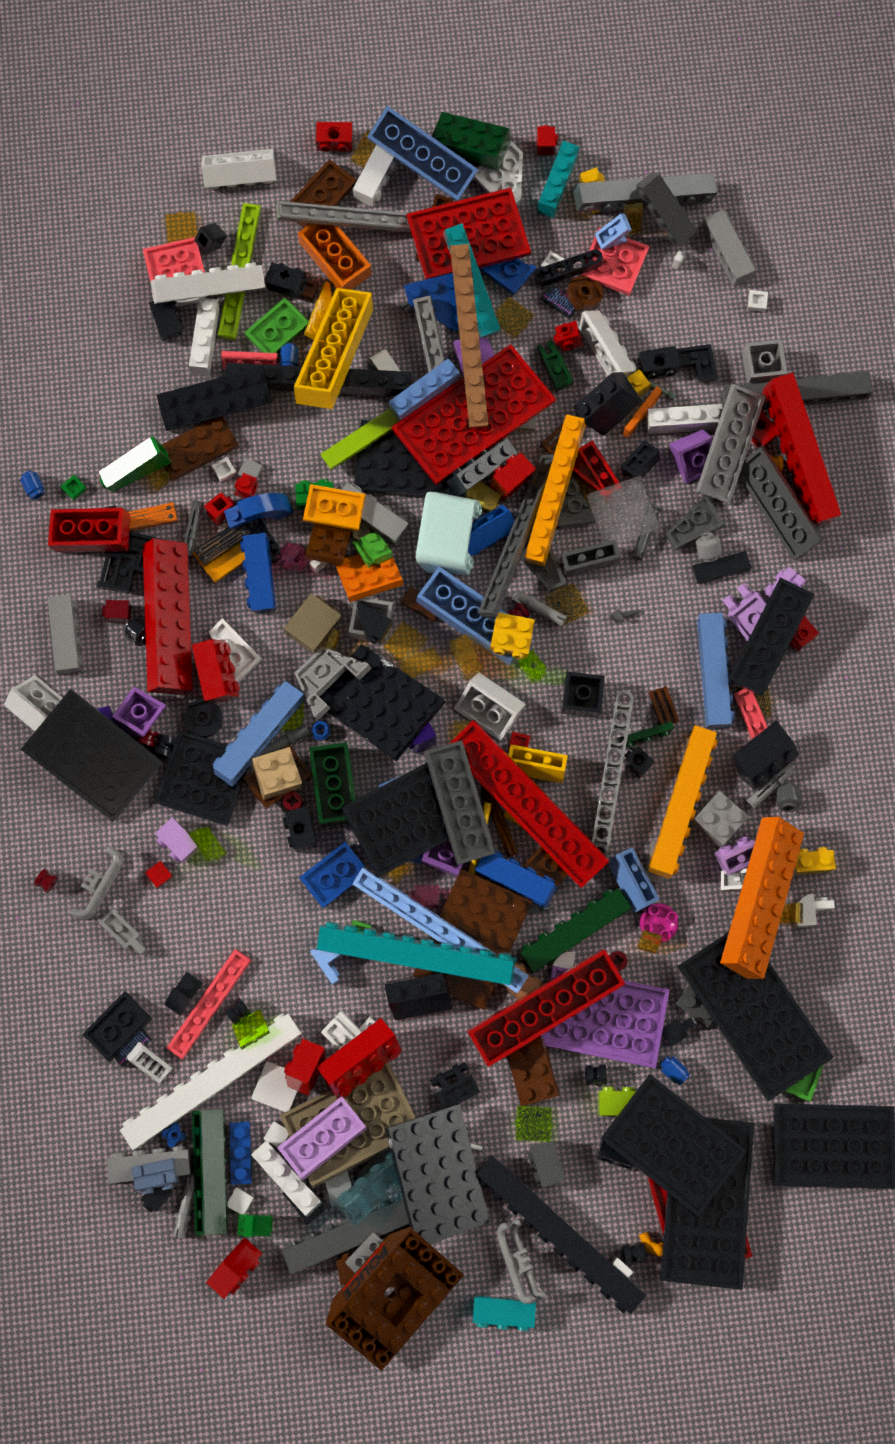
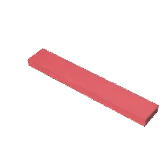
M236 949L232 952L166 1049L182 1060L185 1058L252 961Z

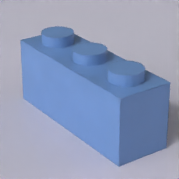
M633 847L609 859L610 861L607 864L624 897L632 907L633 913L660 900Z

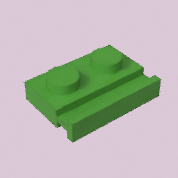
M377 531L360 538L358 542L352 541L355 550L368 568L371 567V564L375 563L377 565L393 558L392 551Z

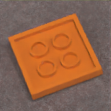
M356 554L344 558L343 566L335 564L349 602L404 585L394 558H390L377 565L375 563L371 564V567L368 568L360 555Z

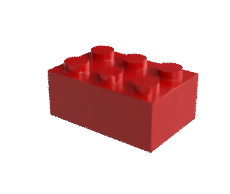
M210 639L193 644L192 650L204 701L219 703L239 697L238 692L240 688L238 682L235 681V667L230 660L231 649L227 642Z

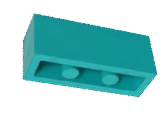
M474 1295L472 1322L477 1323L476 1327L489 1328V1324L497 1325V1329L508 1330L509 1326H516L519 1331H530V1328H535L536 1301L533 1300L531 1304H524L519 1299Z

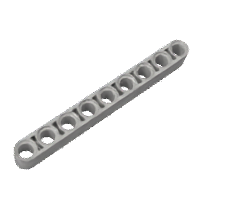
M626 690L619 692L616 697L592 842L597 847L604 849L606 857L609 852L633 708V695ZM627 695L630 697V703L627 705L621 704L619 701L620 697ZM624 714L627 717V721L624 724H619L616 721L618 715ZM616 733H621L624 736V740L621 743L614 742L613 736ZM618 752L621 755V759L618 762H612L610 760L611 753ZM608 772H616L618 775L617 779L609 781L606 777ZM607 790H611L615 794L614 798L610 801L605 800L603 797L604 792ZM604 809L611 811V817L607 820L600 817V812ZM601 828L608 831V836L605 839L597 837V831Z

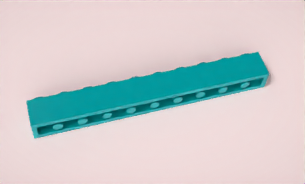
M327 921L319 928L317 950L511 985L514 979L517 958L511 957L512 955L509 953L497 955L492 954V951L487 949L475 951L470 946L453 947V944L449 942L437 944L431 939L414 940L415 937L410 935L398 937L393 932L381 934L376 933L375 929L365 928L364 930H359L357 926L345 925L343 927L338 926L337 922Z

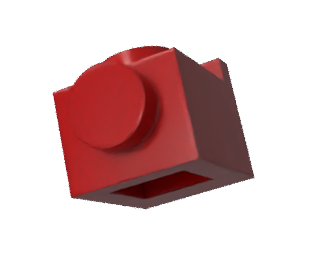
M243 473L241 478H238L235 483L236 491L234 495L243 499L255 496L259 486L257 478Z
M221 492L206 503L204 508L206 514L219 526L226 519L224 511L234 507L235 503L229 496L225 497Z

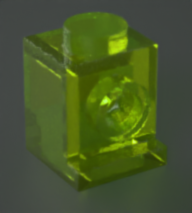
M533 649L529 652L527 658L524 657L517 663V666L531 682L534 680L539 681L546 675L547 667ZM535 663L537 668L533 669L530 665Z

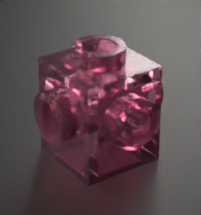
M286 543L277 556L282 562L281 566L288 571L292 569L301 572L310 560L305 559V548L298 543Z

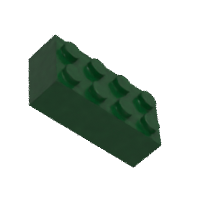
M441 112L431 136L468 163L498 171L511 142L510 130L507 127Z
M348 743L310 747L309 753L320 827L347 824L348 821L341 808L356 800Z

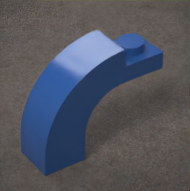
M266 493L238 501V505L224 511L229 528L231 529L256 519L273 518L280 520L294 513L289 497L281 493Z

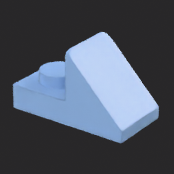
M620 214L597 231L595 236L601 250L625 243L627 241L625 235L632 229L626 215Z
M315 949L311 950V954L331 984L335 985L339 982L337 978L340 975L334 965L330 967L329 964L341 957V954Z

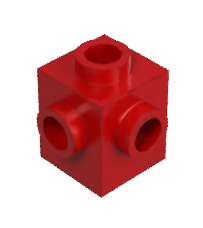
M576 321L555 327L556 335H553L556 346L560 345L562 352L583 346L581 332Z

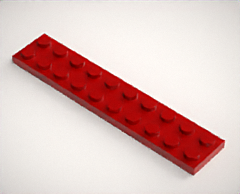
M472 720L449 743L462 740L472 775L580 888L610 861L475 720Z

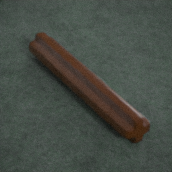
M482 786L481 791L485 801L492 804L490 814L507 857H513L518 852L498 801Z

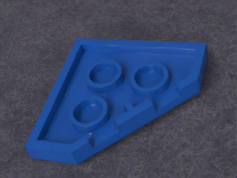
M453 273L404 285L409 305L414 307V299L431 295L436 321L451 331L459 330Z

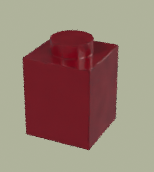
M106 600V605L102 607V616L105 617L107 623L127 624L131 621L132 605L129 600Z

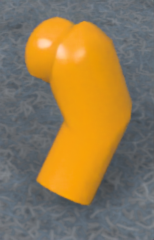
M648 1231L639 1235L648 1253L658 1257L662 1256L663 1242L659 1244L653 1242Z

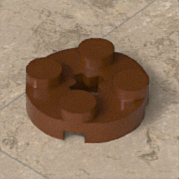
M577 276L568 285L566 295L571 304H573L574 309L578 311L591 310L600 305L603 297V288L596 280L593 282L587 276Z

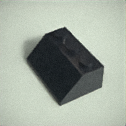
M613 372L573 408L580 418H584L586 425L600 435L605 436L643 401L623 372Z
M774 721L734 753L732 758L740 778L756 791L785 766L793 762L799 754L792 739L779 722Z
M431 972L387 981L384 985L388 1004L395 1021L453 1009L446 973Z

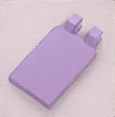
M744 583L737 588L745 598L739 604L732 595H728L722 601L730 610V614L727 616L748 641L767 602L759 592H752L748 585Z

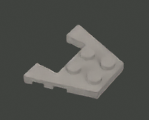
M321 647L295 672V676L306 696L313 716L319 720L330 709L319 696L346 670L350 671L360 680L372 668L366 662L362 663L355 658H348L341 653Z

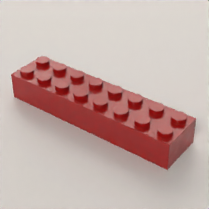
M794 373L773 378L763 388L762 394L765 397V401L768 402L769 416L774 420V430L780 438L781 451L786 455V466L793 476L792 484L798 491L799 501L815 526L829 523L839 517L841 512Z
M153 538L143 544L147 692L183 695L193 690L187 543Z
M601 949L466 1030L485 1065L489 1067L624 986L625 982L607 951Z

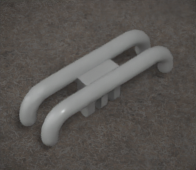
M112 846L106 849V852L113 858L106 874L103 876L90 869L88 873L95 876L94 879L88 876L85 877V880L91 883L90 886L85 883L81 884V887L94 893L84 910H71V915L77 919L88 920L95 915L122 867L123 857Z
M515 1219L511 1224L510 1233L516 1252L511 1254L506 1240L505 1232L509 1228L507 1223H502L498 1227L497 1237L518 1299L524 1304H531L533 1297L537 1300H544L547 1295L546 1292L539 1291L531 1271L534 1267L533 1264L528 1262L531 1258L526 1256L528 1250L523 1248L518 1232L522 1221ZM524 1273L533 1297L531 1295L527 1296L524 1293L519 1274Z

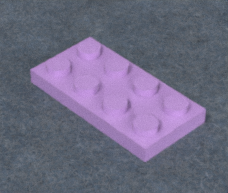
M341 1096L277 1148L303 1181L367 1128Z

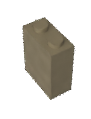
M311 593L283 630L287 636L312 654H315L340 624L342 616L340 615V610L336 607H329L321 596H314Z

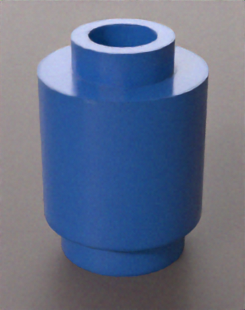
M292 343L282 346L280 365L298 366L299 348Z
M30 470L22 474L20 482L27 496L31 500L42 497L45 494V488L37 472Z
M667 1056L660 1064L662 1066L660 1071L674 1084L677 1083L679 1086L690 1075L687 1072L688 1069L674 1056L671 1058Z

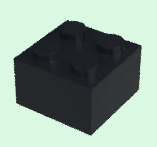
M567 671L564 681L561 714L599 718L602 709L605 676Z

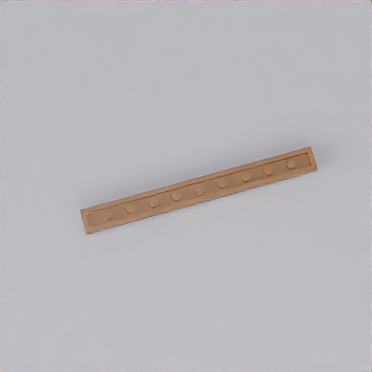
M469 244L450 245L469 429L488 427Z

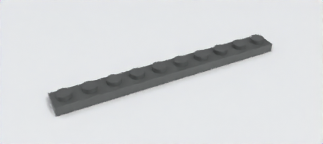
M554 454L541 455L536 470L531 478L478 611L482 617L498 616L535 522Z

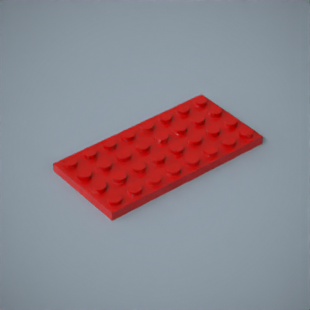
M512 344L482 363L488 427L469 429L464 377L392 426V431L436 486L453 475V471L459 467L463 468L465 463L473 457L477 458L483 450L490 449L556 402V398Z

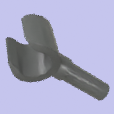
M618 609L612 613L611 618L615 623H620L625 618L638 614V610L622 614Z

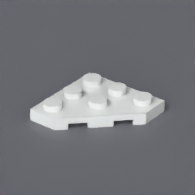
M511 141L499 171L479 166L473 179L487 193L511 188L516 205L521 202L523 152Z

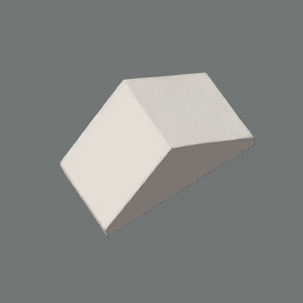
M741 869L730 875H726L721 871V890L741 891L747 869Z

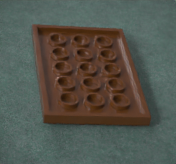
M461 869L439 917L459 930L463 928L479 939L477 942L500 955V953H510L532 901ZM430 936L429 939L434 940V943L441 944L439 941ZM416 968L413 976L435 971ZM446 974L450 995L483 1010L485 1009L496 984L495 982Z

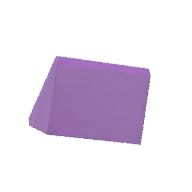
M447 841L425 852L422 858L423 865L456 878L464 864L457 865L451 843Z

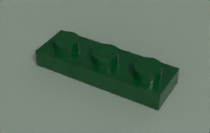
M672 721L628 734L626 749L633 747L634 743L641 741V744L650 742L654 736L659 735V738L669 736L670 732L674 729ZM624 736L618 737L615 742L621 743L624 740Z

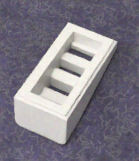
M140 1042L127 1056L131 1063L159 1084L172 1069L171 1066ZM148 1055H149L150 1058L147 1060V1062H146L144 1065H142V1063L144 1062V1060H145V1059L148 1057ZM156 1060V1064L151 1068V1070H148L149 1067ZM162 1065L163 1068L160 1070V1072H159L157 1075H155L154 1073H155V1072L158 1070V1068Z

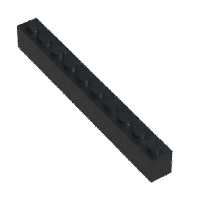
M226 363L225 376L264 366L270 390L294 391V385L303 366ZM349 369L339 393L397 396L412 385L413 378L411 372Z
M492 1155L478 1170L477 1175L481 1185L485 1188L489 1185L494 1190L492 1195L500 1202L504 1199L509 1204L507 1208L515 1216L518 1213L524 1217L522 1222L530 1229L535 1227L540 1232L537 1236L546 1244L550 1241L555 1245L553 1250L561 1257L566 1255L570 1259L568 1264L576 1271L581 1269L586 1274L584 1278L592 1286L595 1283L601 1287L599 1292L608 1300L612 1297L617 1302L614 1306L623 1314L626 1311L630 1315L646 1297L645 1293Z

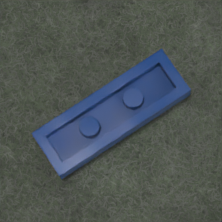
M250 1122L229 1123L231 1185L251 1184Z

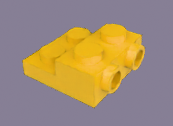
M499 612L495 620L490 651L497 655L510 654L516 659L527 658L535 619Z

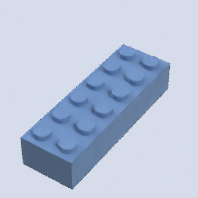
M386 106L367 136L370 142L455 201L460 199L478 171L476 167L389 106Z
M438 567L417 595L416 602L510 666L515 659L512 655H497L490 651L496 617H482L478 613L484 597L441 567ZM500 608V613L508 614Z

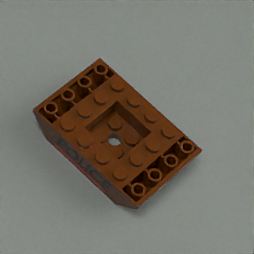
M408 1227L391 1233L335 1295L331 1303L326 1325L382 1371L462 1279L464 1274L413 1228ZM389 1287H393V1292L390 1295H385V1291Z

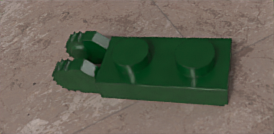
M547 341V346L551 352L548 355L541 344L537 345L538 353L556 391L573 385V379L553 341Z

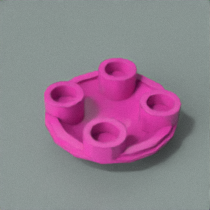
M652 904L645 908L640 916L639 924L641 931L651 941H668L677 931L678 915L666 904Z

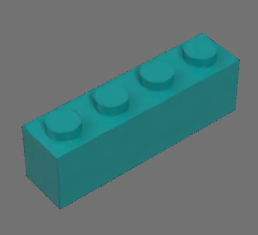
M566 141L562 142L538 202L537 213L551 218L555 217L578 159L580 146Z

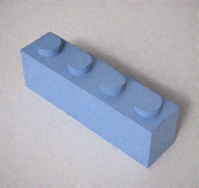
M449 359L445 360L388 402L390 411L398 421L402 420L460 379V372Z

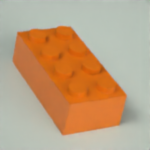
M309 224L298 232L299 244L336 288L352 290L372 276L370 263L339 226Z

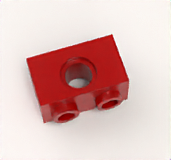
M316 122L317 151H353L352 122Z
M761 409L757 424L761 425L763 429L759 430L755 427L751 439L757 448L766 447L777 438L774 430L775 423L770 421L766 417V413Z

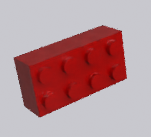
M124 508L51 509L48 546L55 552L128 551L131 515Z
M380 1018L316 1068L325 1084L336 1098L339 1099L341 1096H348L356 1086L365 1083L369 1076L379 1072L390 1060L396 1059L402 1052V1049L395 1034Z

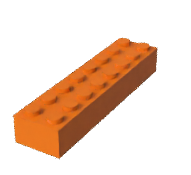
M763 817L761 819L720 962L746 979H764L804 837L802 831L781 817Z

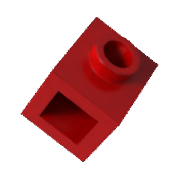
M549 125L537 126L536 155H554L555 145H558L559 134H555V127H550Z

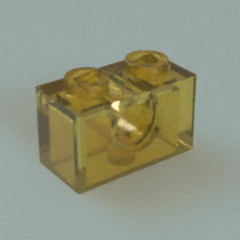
M467 634L449 642V648L464 680L474 677L478 672L482 673L483 667Z

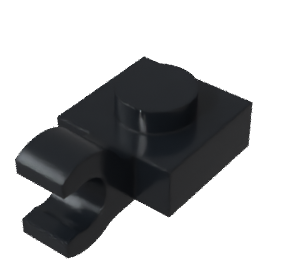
M693 1016L681 1024L676 1019L665 1026L662 1033L672 1047L686 1038L688 1034L685 1030L697 1022Z

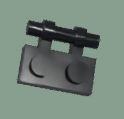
M465 1062L460 1065H453L452 1069L444 1073L440 1072L430 1080L433 1087L441 1084L443 1088L436 1092L443 1108L461 1103L480 1093L472 1074L465 1078L462 1072L468 1069ZM457 1076L459 1081L448 1086L446 1080Z

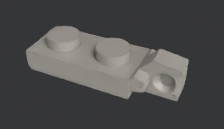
M113 908L98 922L126 950L128 949L132 952L135 949L141 956L148 951L141 944L144 940L141 935Z

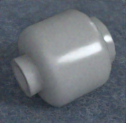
M710 532L702 534V537L696 541L699 558L705 562L717 560L722 553L720 538Z

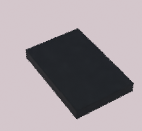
M124 991L82 1035L108 1062H111L153 1018Z

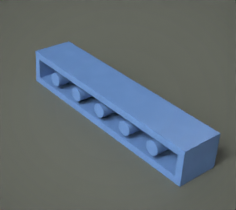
M722 613L699 614L697 625L706 729L729 728L732 722H734V711L730 709L733 696L732 692H729L731 681L728 680L730 674L727 673L730 660L725 648H728V638L724 637L726 619H723Z
M285 681L282 685L276 687L273 692L274 695L270 700H265L258 714L255 713L251 717L250 724L239 731L238 738L234 743H229L222 757L219 756L213 763L214 774L233 787L252 765V758L258 757L304 702V694Z

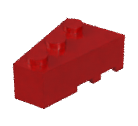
M592 440L580 447L572 474L606 502L622 493L621 484L594 441Z

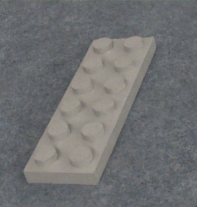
M731 384L696 492L730 504L765 400L764 396L736 384Z

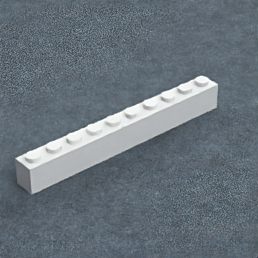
M280 1014L273 1019L274 1024L269 1027L264 1025L257 1030L258 1035L253 1038L250 1036L240 1042L242 1046L236 1050L234 1048L229 1049L223 1054L225 1056L220 1061L215 1059L207 1065V1070L202 1073L198 1071L190 1077L191 1081L187 1084L180 1083L173 1088L174 1092L171 1095L167 1096V1094H164L156 1100L158 1104L152 1108L150 1106L145 1107L139 1112V1117L136 1119L131 1117L122 1123L124 1127L120 1129V1132L131 1149H138L164 1129L170 1127L173 1123L300 1037L302 1033L289 1014Z

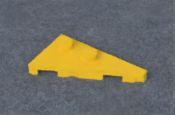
M327 281L322 285L304 335L313 340L332 299L330 283Z

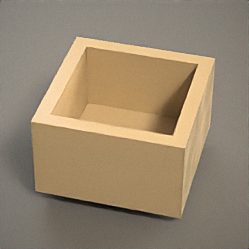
M290 747L252 758L251 764L263 800L301 788L302 781Z

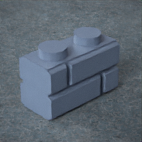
M174 1158L132 1167L135 1191H141L142 1195L154 1192L153 1188L161 1186L162 1190L174 1188V1183H178Z

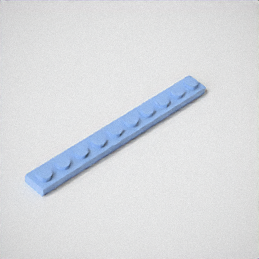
M363 867L353 882L354 886L440 943L449 942L453 944V947L459 948L461 946H470L475 951H480V949L489 950L382 878H378L376 874ZM515 967L513 982L511 985H504L518 994L529 975Z

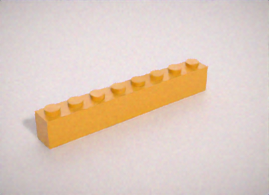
M567 414L565 416L524 557L527 563L545 567L585 430L584 418Z
M696 725L693 727L647 872L668 879L673 874H677L680 865L677 863L678 856L682 857L685 845H682L684 838L687 839L691 828L688 827L690 820L693 821L696 810L693 808L695 802H699L702 794L699 788L700 785L705 784L707 774H704L706 767L709 768L713 757L710 756L711 750L716 748L718 739H715L717 732Z

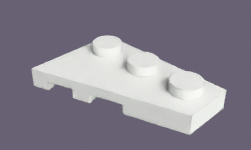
M223 618L209 631L212 639L226 641L230 646V660L234 664V677L238 683L262 660Z

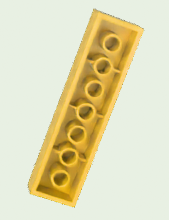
M336 288L294 385L296 404L333 409L373 312L372 293Z

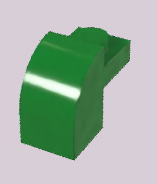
M239 1214L237 1235H243V1237H271L274 1215Z

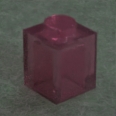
M416 885L415 891H411V898L424 907H439V885Z

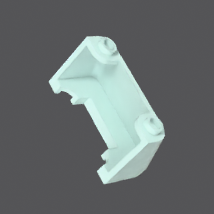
M427 492L416 550V561L427 573H434L438 567H441L449 574L470 575V569L473 568L474 562L468 553L473 519H477L482 513L480 502L454 495Z

